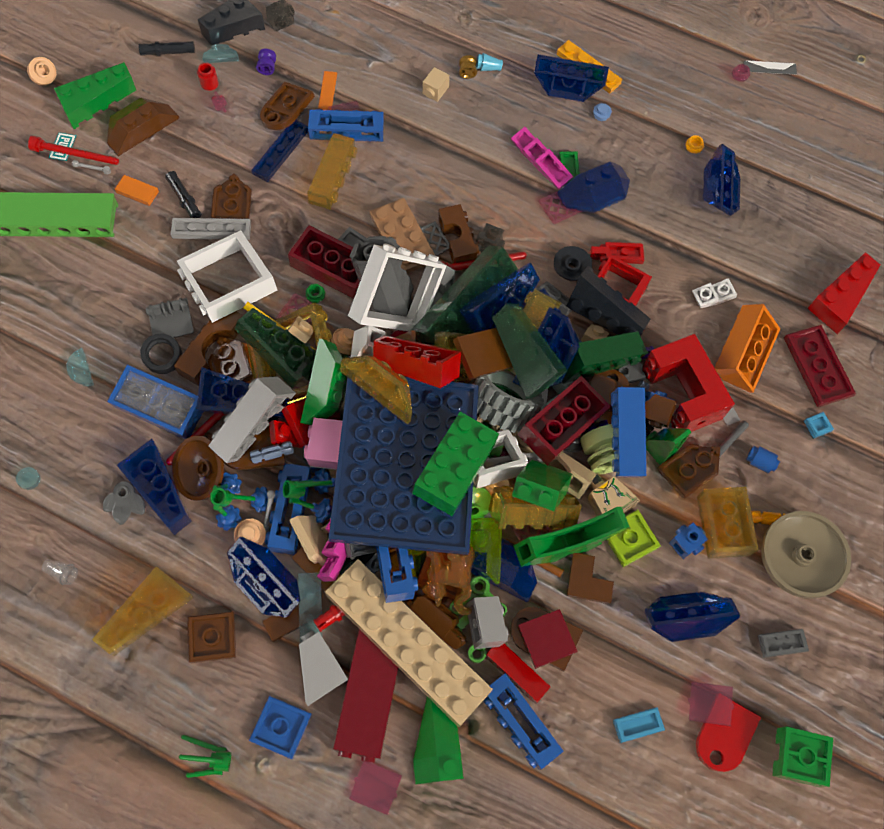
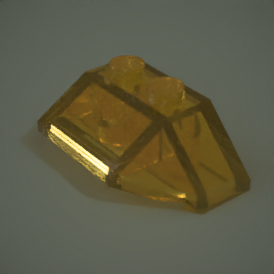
M366 355L343 358L341 360L340 372L407 425L411 422L410 386L403 375L396 374L386 362L380 361L373 356Z

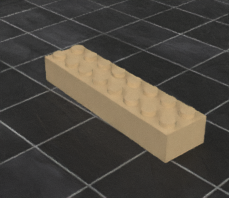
M359 559L325 591L327 597L458 727L465 722L493 690L402 601L386 603L382 582Z

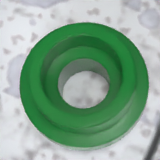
M311 284L306 289V298L311 303H319L325 298V290L319 284Z

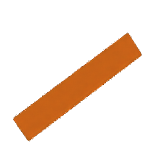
M324 71L318 109L332 110L337 72Z

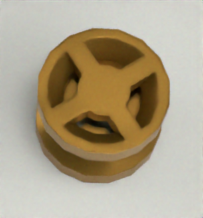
M465 55L460 58L459 73L461 77L471 79L477 75V59L475 57Z

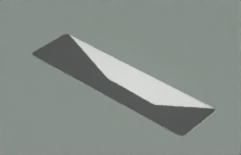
M744 61L745 72L797 75L795 63Z

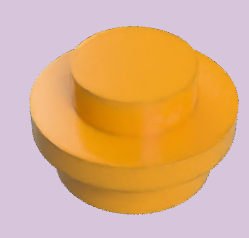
M694 135L687 139L685 147L691 153H700L704 148V141L700 136Z

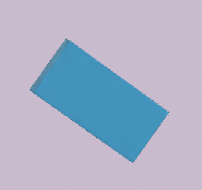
M658 707L613 720L620 743L665 730Z

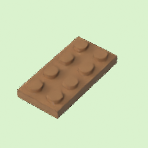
M404 198L369 211L370 217L380 236L394 238L400 247L410 250L411 253L419 251L426 254L427 257L429 254L435 255ZM405 260L401 264V268L407 273L426 266Z

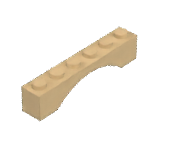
M479 415L478 422L496 432L503 431L499 425L493 426L489 420H483L480 418L481 415ZM517 431L515 433L511 432L512 436L516 437L522 453L533 452L517 435ZM564 452L549 464V466L573 474L568 492L578 499L585 493L597 475Z

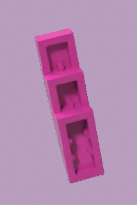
M523 127L511 137V141L521 153L558 190L573 178L572 174L553 152L547 149L538 138H535L526 127Z
M331 519L325 528L328 532L330 531ZM328 539L321 552L327 557V560L317 576L323 582L336 581L347 557L345 543L329 542Z

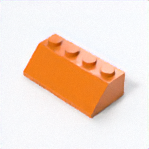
M764 304L742 305L715 365V370L723 381L750 393H753L780 331V327Z

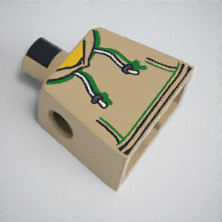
M597 473L590 484L594 490L589 494L588 501L596 516L615 507H622L625 514L640 501L616 477H612L604 482Z

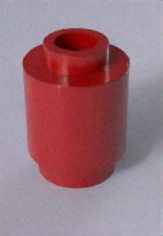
M210 63L200 64L197 74L201 87L207 91L216 89L219 81L215 68Z

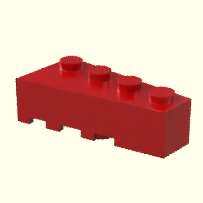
M865 252L819 294L807 309L838 335L849 322L881 264Z
M385 335L374 340L373 365L380 367L382 370H389L440 389L459 377L460 351Z

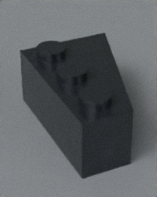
M228 0L198 19L202 36L212 46L234 39L233 36L249 35V31L256 29L260 31L265 30L262 13L248 0Z

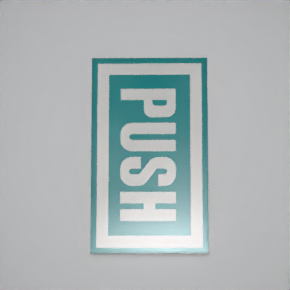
M59 132L54 144L72 148L77 135ZM51 151L49 158L67 161L69 155Z

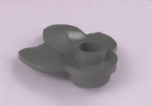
M120 482L114 487L113 493L106 496L103 502V511H112L114 520L119 525H123L130 517L131 512L144 515L145 502L141 495L135 493V488L131 483ZM123 488L126 490V494L124 496L121 495V490Z

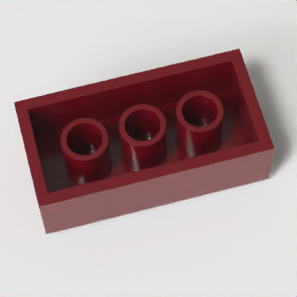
M308 225L288 253L290 266L353 299L355 298L360 282L350 258L353 247Z
M580 376L528 421L517 435L548 466L611 406Z

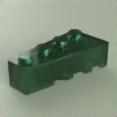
M506 304L492 317L526 399L537 397L568 371L518 304Z
M254 308L238 319L235 330L292 389L312 372L316 350L310 347V344L307 342L305 344L293 336L287 329H282L276 325V322Z

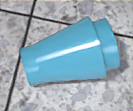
M485 53L478 54L477 69H480V71H501L503 60Z

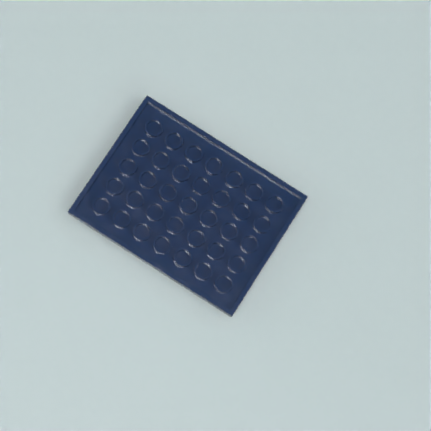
M348 371L329 542L469 554L473 483L453 516L412 493L416 481L459 412L477 421L479 385L451 382L440 389L409 377Z

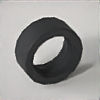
M164 333L149 336L143 342L140 349V356L145 366L157 374L173 372L175 370L174 365L177 363L179 356L182 355L178 342L172 336ZM158 343H167L174 351L172 360L165 365H156L149 357L151 348Z

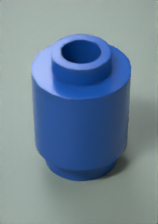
M753 445L746 458L750 465L766 473L770 471L775 472L780 463L777 460V454L761 446L756 447Z

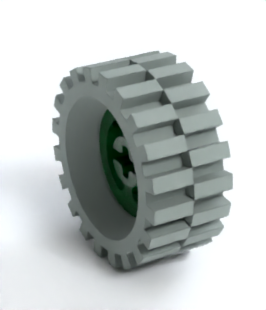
M508 369L472 379L470 384L479 385L477 413L481 415L480 418L483 420L487 419L493 426L499 425L500 429L505 431L509 429L513 433L516 431L519 433L523 426L538 414L544 404L542 394L537 392L538 389L536 387L530 386L531 383L529 381H524L520 375H514Z

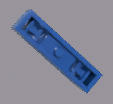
M309 110L308 131L310 140L383 142L384 112ZM320 131H332V134H320ZM362 132L374 133V135H362Z
M285 463L283 470L279 471L278 483H280L279 490L275 491L274 497L276 507L275 511H271L269 520L270 524H272L271 531L267 532L265 544L268 545L267 547L270 552L289 555L297 553L299 539L293 527L292 531L289 530V527H284L289 498L283 496V484L286 480H310L312 472L308 466ZM305 487V495L300 497V500L307 501L309 487ZM294 504L291 519L296 516H304L305 506Z
M376 546L386 603L413 599L415 591L418 590L416 576L412 577L411 571L414 568L413 556L408 555L407 549L395 548L399 571L393 572V583H391L390 574L392 566L388 547Z
M506 673L490 685L493 690L484 699V703L490 710L494 708L499 716L496 719L504 729L508 727L513 735L510 738L519 749L522 747L527 753L525 758L533 769L537 767L538 770H542L564 752ZM499 697L504 706L510 703L513 698L515 701L513 705L536 735L540 734L549 747H546L541 737L532 742V745L539 751L537 753L529 743L531 739L508 708L504 709L497 698Z

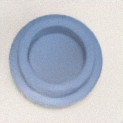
M604 103L597 104L593 110L595 118L599 121L607 120L612 113L610 106Z

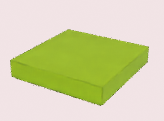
M638 509L626 515L630 528L606 539L622 567L661 547Z

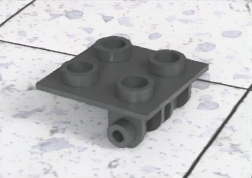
M179 298V300L175 301L168 300L166 303L150 304L146 307L152 335L164 333L175 338L194 333L187 298Z

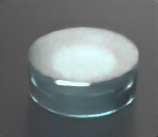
M31 467L21 469L16 476L17 484L25 490L37 487L41 479L40 474Z

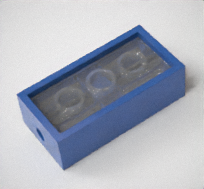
M129 365L126 366L107 401L121 411L184 439L192 435L208 404L200 396Z

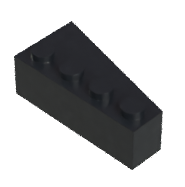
M588 266L580 275L566 307L617 335L638 331L641 337L651 319L632 302H627L618 290L614 291L606 284L607 281L604 278H599L593 273L594 270Z

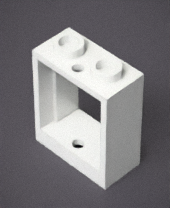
M509 429L498 432L499 437L493 448L504 445L512 462L488 469L482 466L473 481L476 489L517 477L528 464L525 453L521 452L516 437L512 436Z

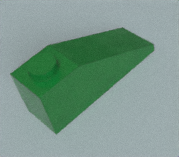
M663 428L658 433L655 430L646 438L648 440L646 450L661 465L676 454L692 432L690 429Z

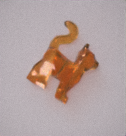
M470 547L468 555L448 553L447 558L451 561H445L443 552L426 551V556L431 559V563L427 571L429 582L423 587V593L428 595L430 599L435 600L436 607H439L442 598L447 596L445 585L461 588L463 592L456 596L454 607L459 614H471L472 609L464 607L462 603L471 597L472 592L470 581L473 547Z

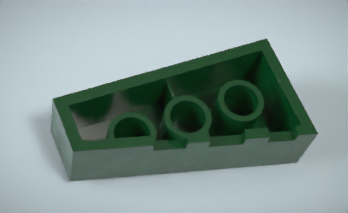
M637 331L574 343L553 363L562 383L566 384L576 381L580 376L586 378L595 375V373L599 374L612 369H619L625 365H636L642 361L641 358L648 352Z

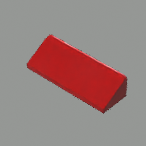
M505 643L499 647H492L486 654V658L503 674L506 673L509 679L535 704L550 689L551 686Z

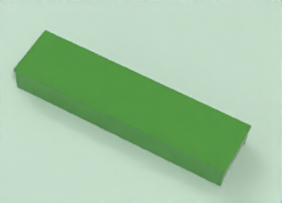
M0 192V236L114 237L113 228L118 203L114 193ZM1 227L7 228L9 231L1 230ZM20 227L27 228V229H29V231H23V230H21V229H19V228H20ZM40 228H46L49 231H42ZM58 228H65L69 231H61ZM79 228H85L89 231H80ZM97 228H104L108 231L103 232L98 230Z

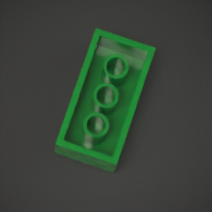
M459 412L416 481L412 494L453 516L495 446L499 433Z

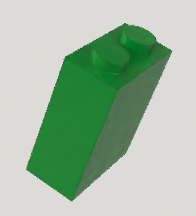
M531 460L517 476L512 496L555 511L568 492L573 474Z

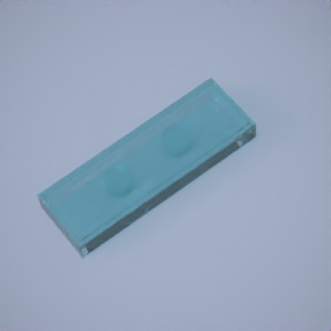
M298 573L300 637L311 630L314 633L319 631L313 622V619L322 615L321 579L317 577L319 573Z

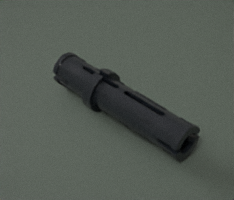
M155 41V43L139 44L140 56L157 55V57L165 54L195 53L194 41L169 43Z
M175 171L168 172L165 178L180 200L181 207L187 211L190 218H200L202 213L196 206L194 197L189 195Z

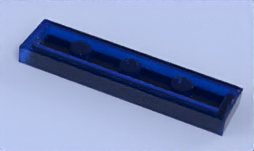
M295 120L289 127L285 128L251 170L252 174L268 182L309 132L308 126Z

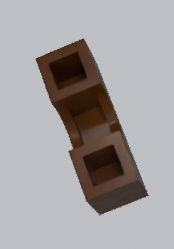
M461 204L440 208L438 221L443 234H455L459 237L456 240L449 241V254L452 263L476 260L477 254H479V247L473 241L474 233L472 227H468L467 212L463 211Z

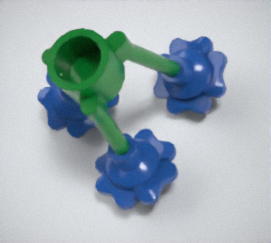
M321 468L319 471H315V476L310 480H286L283 484V496L290 498L289 502L292 504H299L310 508L311 511L315 512L316 522L323 523L331 518V500L323 498L319 504H311L299 498L305 495V487L314 486V489L319 494L329 492L330 487H335L336 478H331L329 472Z
M225 472L221 485H214L213 491L210 494V500L214 504L213 509L220 512L216 515L218 520L217 526L219 528L223 527L225 531H228L230 528H236L237 522L242 520L239 515V508L229 505L233 499L251 501V506L255 508L256 512H266L268 503L266 487H257L251 496L237 495L241 492V479H237L238 475L236 473L230 474Z

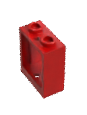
M610 255L607 261L603 260L598 269L600 271L598 274L599 278H605L608 271H611L637 285L630 299H625L629 303L632 302L635 306L652 279V276Z

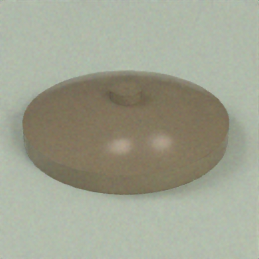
M795 511L785 514L774 521L764 534L761 546L764 567L771 579L787 593L805 599L821 598L835 592L846 581L851 568L850 548L843 533L829 519L813 512Z

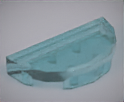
M227 44L211 46L212 49L203 54V63L239 61L237 51L230 48Z
M80 348L69 357L66 364L67 373L72 381L77 384L93 386L94 383L83 348Z

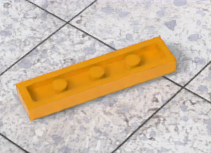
M570 40L557 49L556 55L609 94L621 84L622 78Z

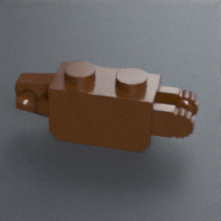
M415 592L413 599L402 601L448 646L456 650L466 644L467 638L465 634L456 627L459 624L458 616L433 594L419 595Z

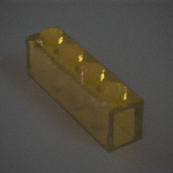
M333 133L307 192L309 204L331 210L333 203L337 202L339 188L343 187L345 182L344 176L346 173H349L351 160L357 154L355 139Z

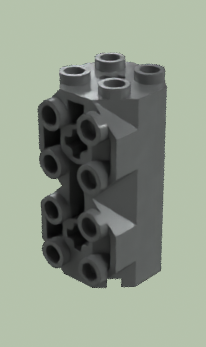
M370 236L365 239L364 244L361 245L359 242L354 245L350 258L359 282L362 279L374 244L383 246L385 243L394 246L398 250L400 246L394 238ZM388 257L372 300L370 311L407 317L412 304L411 295L414 288L407 272L401 268L403 260Z

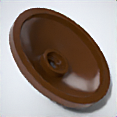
M192 436L184 440L177 448L172 463V474L177 489L184 497L193 501L210 498L213 486H220L224 475L223 459L209 447L212 440L204 436Z

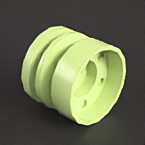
M611 424L593 429L580 439L584 453L591 455L587 460L588 464L591 465L590 470L599 475L613 472L612 460L615 459L614 450H612L613 428Z

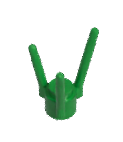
M186 735L181 736V739L216 752L211 753V757L179 755L180 760L207 762L210 768H214L187 773V778L214 774L223 775V771L229 772L232 752H227L226 747H218Z

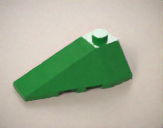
M427 697L413 758L415 785L464 779L458 726Z

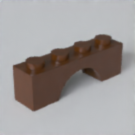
M235 311L213 323L210 320L207 324H204L200 334L189 343L188 349L183 355L179 356L177 363L174 365L178 374L199 386L210 372L206 362L208 348L218 341L220 336L227 339H235L246 325L243 315Z
M595 373L591 386L611 406L609 411L612 412L611 393L617 389V383L611 378ZM654 394L645 402V420L649 421V425L662 429L663 426L668 428L677 405L676 401Z

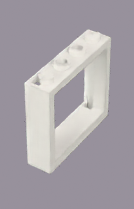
M241 230L177 260L180 267L177 271L182 281L186 279L184 283L188 291L194 292L191 294L196 304H201L199 308L203 316L207 314L212 323L243 308L247 302L253 303L278 291L273 276ZM241 250L259 276V279L209 303L191 273Z
M384 243L383 246L374 244L348 316L361 325L403 331L415 330L416 333H421L447 265L438 261L439 257L433 254H429L427 257L422 252L414 251V253H411L410 250L399 247L397 250L389 244ZM388 257L426 265L407 317L369 311Z

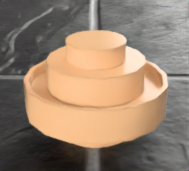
M36 57L27 66V73L30 79L38 85H49L56 78L57 74L54 64L45 57Z
M340 328L334 332L331 342L336 345L340 353L351 355L354 330Z
M253 518L245 519L236 526L234 540L241 549L256 551L265 544L267 530L259 520Z

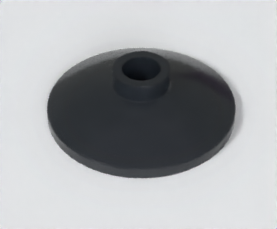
M567 246L556 253L553 265L560 277L569 281H578L580 275L588 266L592 268V259L584 249L576 246Z

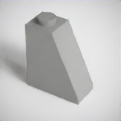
M313 630L300 637L302 642L299 643L305 702L308 706L348 680L320 632L314 633Z

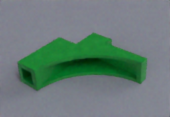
M615 507L582 523L555 532L528 537L513 546L521 566L551 563L569 554L587 552L601 545L604 540L630 528L622 507Z

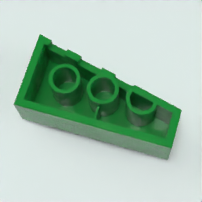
M123 62L58 86L54 90L73 129L79 127L80 122L92 119V115L99 110L104 111L109 108L108 106L112 102H119L135 92L136 87L131 74Z

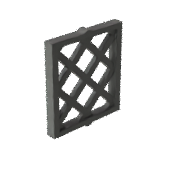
M436 221L420 227L423 234H430L429 240L427 239L429 245L430 243L437 245L435 250L432 249L435 256L449 251V242ZM433 227L432 232L426 231L425 229ZM433 236L440 237L439 241H432ZM439 246L446 247L445 249L438 251Z

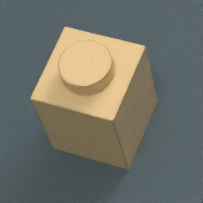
M434 67L423 81L422 94L438 102L449 88L450 75Z

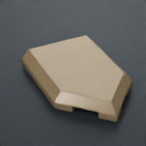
M315 515L296 516L290 519V523L308 559L314 564L319 563L323 566L327 557L321 552L329 536L322 531V523L316 522Z

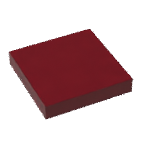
M560 609L518 625L535 669L578 652Z

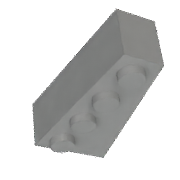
M279 377L254 379L248 386V392L237 401L235 410L224 419L225 423L222 428L213 434V440L209 447L226 463L238 461L256 440L254 435L261 433L269 425L267 420L276 413L279 414L284 408L281 405L287 397L292 399L296 394Z

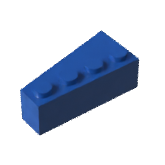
M618 387L611 393L612 450H614L615 459L612 460V471L616 472V477L647 476L645 388Z

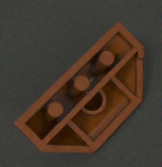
M139 98L110 116L107 144L119 157L178 120L179 115L168 104Z

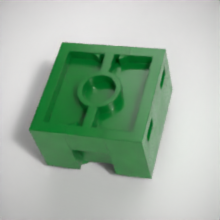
M787 726L777 728L775 744L780 746L779 759L773 762L772 776L815 787H830L833 737Z

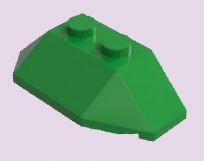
M319 338L300 422L307 425H312L314 418L329 419L340 411L349 369L336 345Z

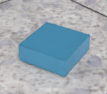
M824 412L804 420L813 439L834 430Z

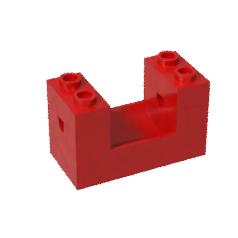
M695 334L651 350L642 368L646 379H649L650 383L654 384L676 375L690 399L681 403L671 418L672 428L690 429L693 432L722 420L735 405Z

